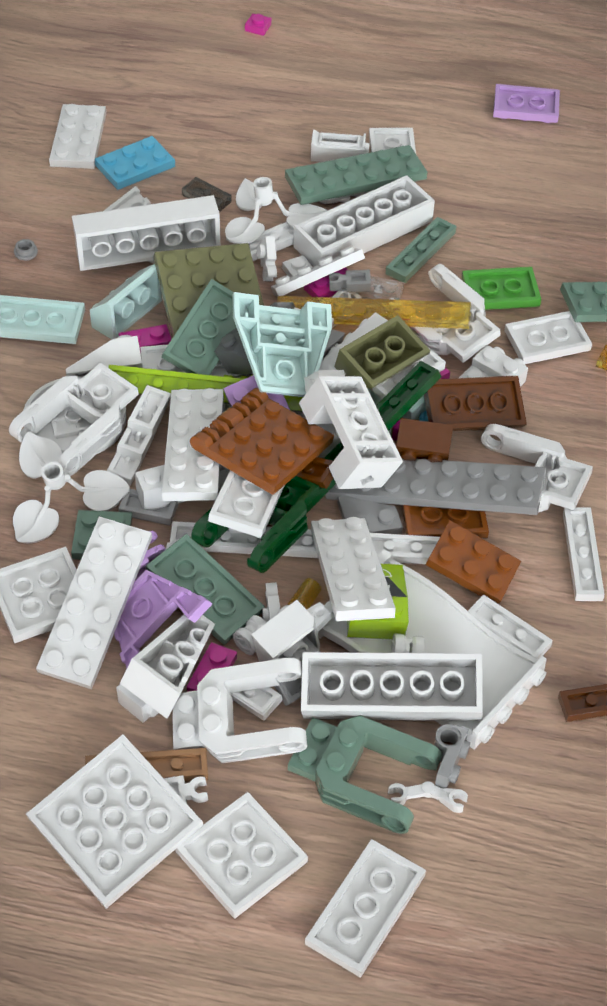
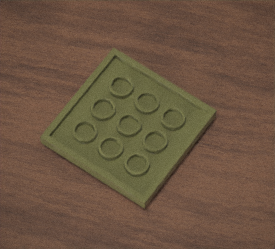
M249 243L158 251L153 255L172 338L211 279L233 292L259 295V305H264Z

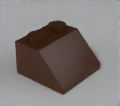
M401 418L396 445L401 458L408 461H416V458L427 459L430 462L448 461L453 425Z

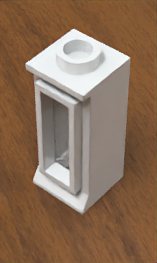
M313 130L311 161L326 162L369 153L370 143H365V133L364 136L319 133Z

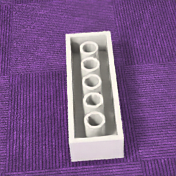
M406 175L295 225L294 248L301 255H304L313 267L319 265L318 261L325 257L332 256V258L341 255L340 251L350 246H353L354 249H362L364 254L433 221L435 200Z
M214 195L72 216L80 271L154 260V253L158 251L221 246L220 214Z
M303 652L301 693L303 719H312V717L316 719H350L363 716L370 720L482 721V654Z

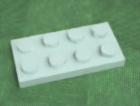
M0 295V337L76 344L85 313V303Z

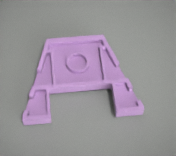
M145 570L134 582L114 632L115 639L119 641L122 650L120 653L122 663L128 668L132 658L140 652V647L178 607L189 620L195 623L212 603L203 596L197 595L184 587H180L163 577Z

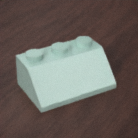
M155 264L139 270L90 309L92 328L110 339H116L119 333L126 331L162 301Z

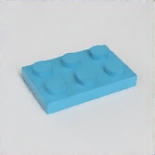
M150 136L95 158V166L119 190L175 167V159L153 136Z

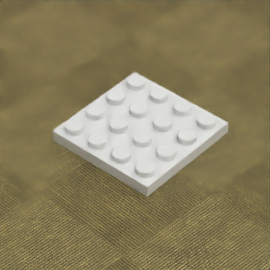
M121 735L26 813L28 819L105 909L203 826V821L124 735Z

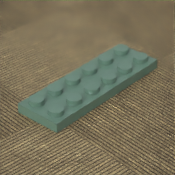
M406 145L285 169V178L300 205L372 191L406 175L414 182L427 179L428 172L412 147Z

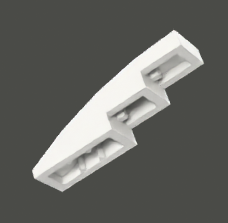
M149 385L146 386L128 419L127 428L117 445V452L107 471L124 479L129 486H131L135 478V472H138L171 397V393Z

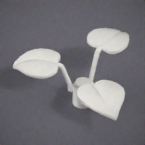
M259 177L254 182L245 178L237 191L236 204L238 208L244 211L255 209L254 218L251 220L247 217H239L231 220L225 229L226 240L235 244H250L260 239L264 234L265 227L257 222L259 208L271 204L273 199L277 202L282 213L288 216L287 224L292 228L327 210L312 204L300 205V203L292 204L289 207V211H287L278 197V192H273L270 178Z
M27 432L20 447V466L24 474L30 478L43 477L46 485L44 488L45 502L42 505L37 500H28L17 507L13 516L16 540L20 543H36L54 533L58 527L59 515L56 510L48 508L51 490L62 488L66 482L70 483L80 492H84V504L93 511H109L114 508L128 494L130 490L129 485L124 479L114 473L96 470L86 474L84 477L85 487L80 486L71 479L70 475H65L61 464L58 463V459L62 455L60 446L51 439Z

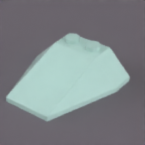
M234 292L233 319L259 391L270 394L304 397L306 394L304 378L319 370L332 330L331 304L307 301L301 310L259 305V295Z

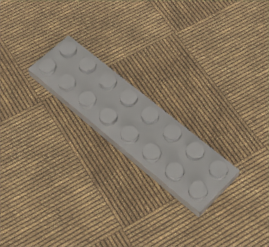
M416 458V461L403 460V463L382 487L339 489L337 484H335L326 494V499L338 500V496H346L385 504L538 515L546 471L545 467L447 460L430 462L427 459Z

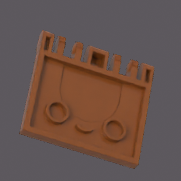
M253 388L240 400L241 403L236 402L232 407L214 419L210 424V428L204 427L201 432L196 433L190 438V444L193 449L274 495L333 443L334 434L316 424H308L307 419L269 399L266 392H260L259 388Z

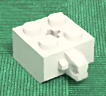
M298 600L282 607L275 617L268 622L261 623L254 633L251 634L259 662L281 658H295L302 662L303 652H319L318 632L332 619L329 610L320 602L305 609Z

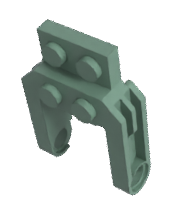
M363 716L341 721L338 727L312 717L305 730L307 748L301 752L293 753L288 763V771L315 781L318 787L317 791L323 803L399 834L407 833L414 819L413 813L407 807L348 782L360 760L364 747L411 766V764L434 771H436L441 761V751L433 744Z

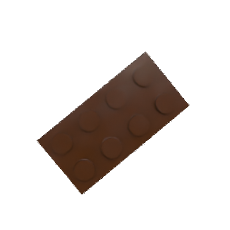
M518 376L439 379L424 394L428 422L453 425V431L483 430L490 424H498L508 428H518L527 425Z

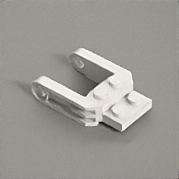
M438 264L428 271L429 278L437 289L460 308L437 323L434 328L430 327L405 304L401 305L394 298L384 302L382 308L389 319L398 315L421 341L437 355L452 353L464 363L500 336V329L486 318L484 298L444 265Z
M99 363L83 378L78 379L77 376L62 377L15 417L10 424L9 433L22 443L27 432L36 435L65 408L71 407L76 414L92 424L70 443L71 446L58 459V463L61 464L65 475L72 476L122 432L121 410L139 395L138 388L102 363Z
M488 425L481 436L482 444L491 451L534 463L536 467H545L546 476L538 512L548 510L551 503L571 510L575 509L592 474L593 466L567 459L565 450L559 442L502 425ZM490 435L499 437L501 441L493 439Z
M281 658L211 669L197 685L196 691L180 694L172 709L173 750L206 748L221 763L291 754L305 750L307 748L306 731L298 727L234 735L233 698L230 695L233 692L279 686L281 682L302 678L301 661L295 658Z

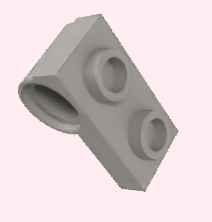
M445 724L438 728L434 746L442 753V763L437 773L435 786L444 789L448 788L450 782L456 783L461 770V766L457 764L460 758L466 759L471 742L466 741L467 728L452 724ZM443 742H450L453 745H446Z

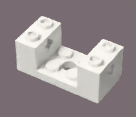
M319 376L299 404L308 424H333L344 448L329 466L338 488L382 487L403 463V460L362 377Z

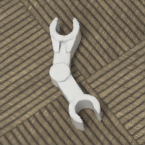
M430 781L405 787L400 783H394L388 788V795L393 793H400L402 795L401 797L391 798V801L404 805L407 799L432 797L439 800L455 813L463 812L464 805L453 800L460 799L467 802L468 798L467 793L463 790L443 789L435 786Z

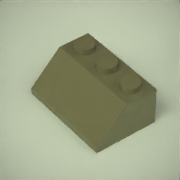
M397 315L339 349L334 367L337 370H344L345 376L362 377L366 387L372 389L430 354L431 350Z

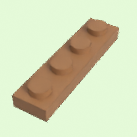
M206 748L140 752L163 778L184 776L185 782H190L196 777H205L206 781L208 780ZM97 755L85 756V765Z

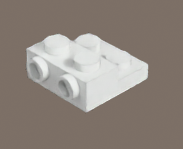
M487 345L473 358L472 366L459 378L518 376L521 387L526 382L528 367H526L523 360L519 358L512 359L506 356L500 347L492 348Z

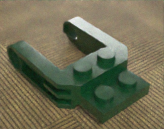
M294 476L285 484L268 522L273 527L261 538V542L253 549L250 558H247L249 568L265 573L308 530L306 507L320 494L319 485L298 476ZM211 509L195 523L191 534L192 540L205 548L213 545L229 529L228 527L208 521Z

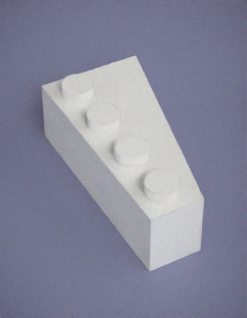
M184 614L132 658L120 684L165 718H168L215 624L203 615L194 623Z

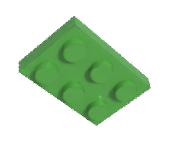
M533 267L462 271V281L484 298L485 310L540 307L541 296Z

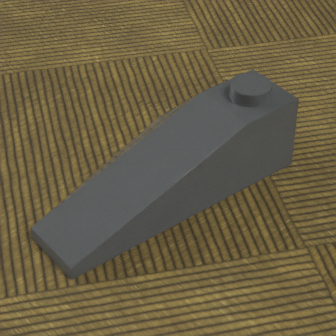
M274 302L270 305L272 307L294 309L295 307L293 302ZM236 327L221 339L214 352L228 374H253Z

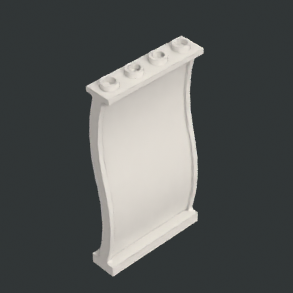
M383 549L378 554L380 564L403 565L393 560V554L386 549ZM403 565L409 616L405 637L423 636L425 640L424 653L482 654V721L435 720L441 725L452 724L467 728V741L471 742L470 747L475 750L481 742L485 744L489 741L495 731L494 728L499 722L504 724L512 713V708L516 704L521 705L526 700L530 688L533 685L537 687L541 684L546 676L544 669L547 659L543 656L537 659L508 643L484 626L445 591L419 573ZM330 600L324 605L331 613L332 619L318 632L319 639L325 636L351 653H391L392 639L347 637V621H336Z

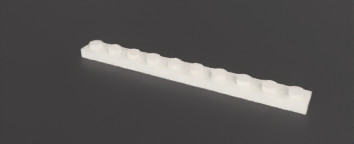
M173 521L170 543L174 544L186 533L191 537L195 523ZM266 527V529H265V531H264L262 537H263L272 527ZM229 528L213 545L208 548L201 547L206 552L251 554L253 549L261 542V538ZM308 529L282 556L318 558L311 529ZM370 533L377 555L383 549H386L393 554V560L399 563L426 564L440 538L434 536Z

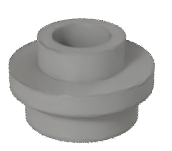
M29 239L19 240L14 248V255L19 260H31L38 253L37 246Z

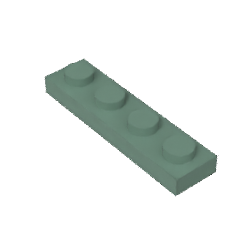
M436 217L386 267L385 274L405 284L456 233L457 226Z

